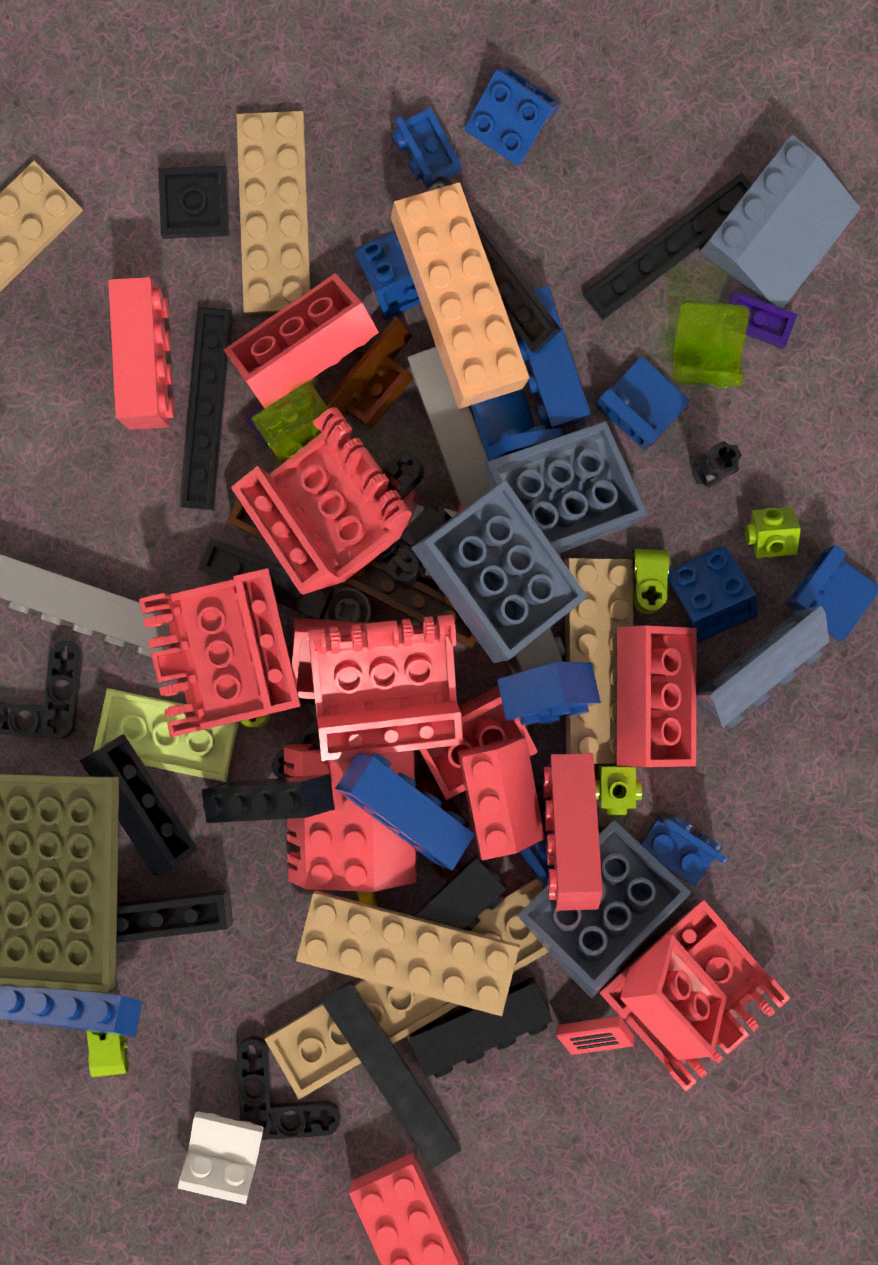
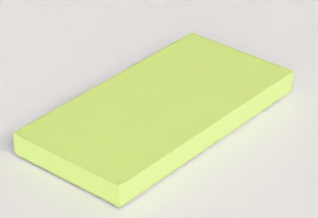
M107 688L94 751L124 734L144 766L227 782L239 722L170 737L167 723L184 719L185 714L165 717L164 710L170 706L186 704Z

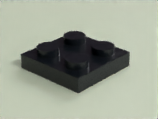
M226 166L158 168L160 232L163 239L230 236Z

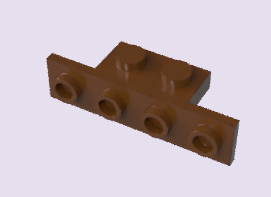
M395 317L382 330L376 341L359 358L357 364L347 376L339 382L337 388L328 399L316 410L314 416L309 420L313 426L312 421L329 408L336 407L344 418L350 414L372 429L413 380L414 377L407 369L393 361L412 337L400 319Z

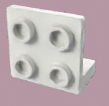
M196 1112L193 1119L189 1149L179 1179L178 1189L246 1204L264 1128L248 1121L224 1118L214 1113Z

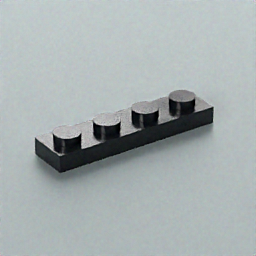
M212 538L210 539L198 570L221 580L229 581L234 579L233 576L268 568L277 603L315 619L323 620L335 589L326 587L303 595L299 592L283 567Z

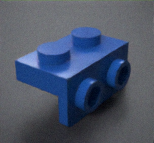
M431 107L405 121L401 116L395 118V131L392 132L395 143L401 152L407 151L411 159L408 162L410 171L416 181L422 180L426 189L433 186L440 176L448 178L462 171V165Z

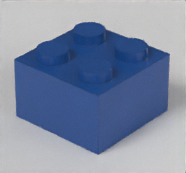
M555 661L497 679L506 721L520 720L521 725H530L540 722V725L560 721L559 716L568 714L571 717L586 714L589 712L588 706L601 703L592 662Z

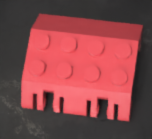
M336 407L329 408L312 421L314 426L322 433L271 474L257 466L231 487L277 559L303 595L345 582L400 539L412 515L404 500H400L401 497L397 491L390 490L385 493L389 479L382 473L381 468L364 447L361 440L358 438L350 439L353 431L352 427L346 422V419Z
M268 568L233 576V580L170 595L161 593L139 599L142 615L158 612L162 614L143 619L145 627L154 628L169 624L171 636H158L148 641L150 649L169 646L168 650L151 653L157 682L177 680V684L159 688L160 695L167 697L184 692L186 698V705H174L164 710L165 717L185 714L184 719L167 723L170 737L301 706Z
M453 614L437 616L436 625H434L432 616L424 617L423 630H413L410 619H402L401 629H398L396 620L365 623L364 633H361L360 624L352 625L351 637L348 638L340 637L338 627H329V636L326 637L324 628L308 630L322 761L356 757L358 753L372 755L374 752L386 754L463 745L461 711L456 698L453 646L457 645Z
M313 744L285 745L284 761L291 764L284 766V773L292 777L330 774L335 810L307 818L286 819V828L291 830L286 833L287 841L300 846V850L287 853V862L291 863L287 867L288 881L310 890L376 892L416 883V849L335 789L355 757L322 761L321 750H312ZM414 750L380 754L391 762L390 769L396 774L401 772L415 781Z
M704 899L697 903L599 991L622 1019H625L660 1059L668 1072L686 1092L697 1083V1080L684 1064L687 1062L700 1078L707 1074L705 1067L695 1058L677 1060L620 999L628 969L664 936L672 934L727 996L716 1042L727 1055L749 1036L736 1020L738 1016L744 1020L753 1032L759 1027L756 1019L744 1010L743 1006L753 998L761 1011L771 1017L775 1010L761 996L762 994L766 993L779 1008L791 999L730 932L727 925ZM716 1049L713 1057H710L717 1064L724 1059Z

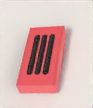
M620 1016L557 1025L556 1036L571 1055L631 1047L634 1044V1034Z

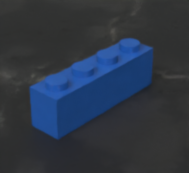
M545 286L532 290L562 329L549 287ZM563 329L539 353H532L517 333L519 339L517 344L530 372L528 373L530 378L527 381V386L531 394L537 393L540 405L535 406L540 424H547L548 429L564 428L588 420L591 414Z
M375 752L372 756L358 753L335 789L434 864L453 870L475 835L464 826L466 820L452 811L447 813L441 809L442 802L432 794L427 792L422 794L415 788L417 783L401 772L396 774L390 769L391 762Z
M0 985V1019L24 1024L136 1037L143 1001L122 995Z

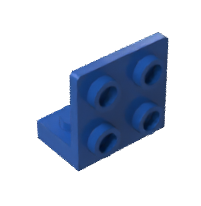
M509 67L496 69L465 126V131L518 166L525 159L546 120L556 114L562 103Z
M396 231L354 250L355 256L373 288L385 320L421 304Z
M641 357L611 389L609 388L600 397L596 407L639 447L646 451L689 405L690 400L645 358Z
M517 390L471 405L488 461L563 436L561 428L546 430L545 425L535 427L523 390Z
M834 545L824 549L786 604L796 611L822 606L826 612L828 634L841 642L846 639L878 594V585L842 560L847 552Z
M726 546L719 547L669 569L667 580L688 615L689 627L697 628V643L758 617L757 595Z
M672 813L668 818L659 814L640 844L662 865L696 887L714 858L725 864L728 858L720 853L723 846L700 832L697 836L691 834L694 827Z

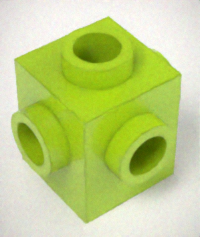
M793 507L752 510L751 523L745 526V538L747 545H752L756 558L797 555L801 528Z
M598 765V780H595L598 806L606 809V814L627 815V809H636V800L642 799L641 780H636V767ZM616 785H620V793L613 795V788Z

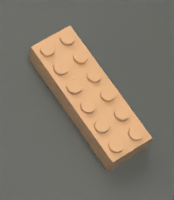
M460 182L394 201L391 220L458 409L523 389L530 377Z

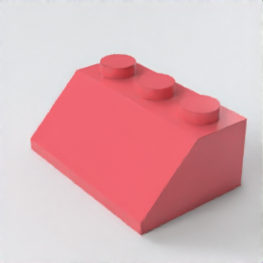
M499 685L459 706L463 745L420 749L446 800L465 791L458 750L526 737L529 756L538 753L525 725H521L520 720L506 721Z
M526 737L458 750L473 833L475 834L476 849L481 860L515 854L545 839Z
M672 934L666 935L628 969L620 999L677 1060L713 1057L727 996Z

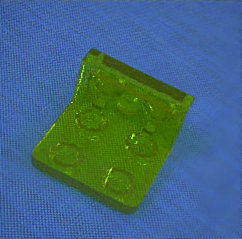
M691 300L682 302L671 361L673 380L686 385H694L698 382L709 383L719 388L741 386L744 375L741 355L750 316L748 307Z
M307 381L251 419L282 465L322 433L314 426L312 421L328 410V407L312 384Z

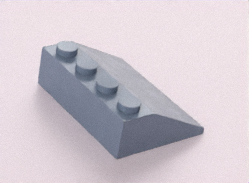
M792 134L700 252L762 301L783 309L861 207L821 157Z
M606 421L485 463L490 490L506 480L557 554L629 528L647 515V511Z
M506 480L411 547L493 663L510 660L588 597Z
M822 606L795 611L696 691V702L716 727L723 728L727 726L732 728L745 717L742 713L752 704L755 707L761 705L771 696L769 692L771 688L778 683L781 686L787 684L798 674L795 670L804 662L809 665L824 654L821 648L829 642L825 610Z
M615 820L599 834L603 890L599 909L556 911V900H549L547 885L518 914L520 920L561 968L591 998L687 902L691 893L683 883Z

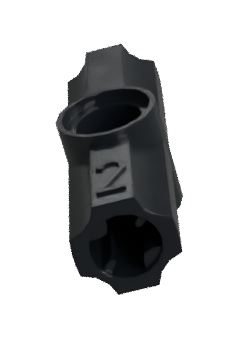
M725 441L716 444L707 453L693 459L695 471L692 475L696 483L703 484L709 488L724 478L738 472V462L742 454L737 445H730Z

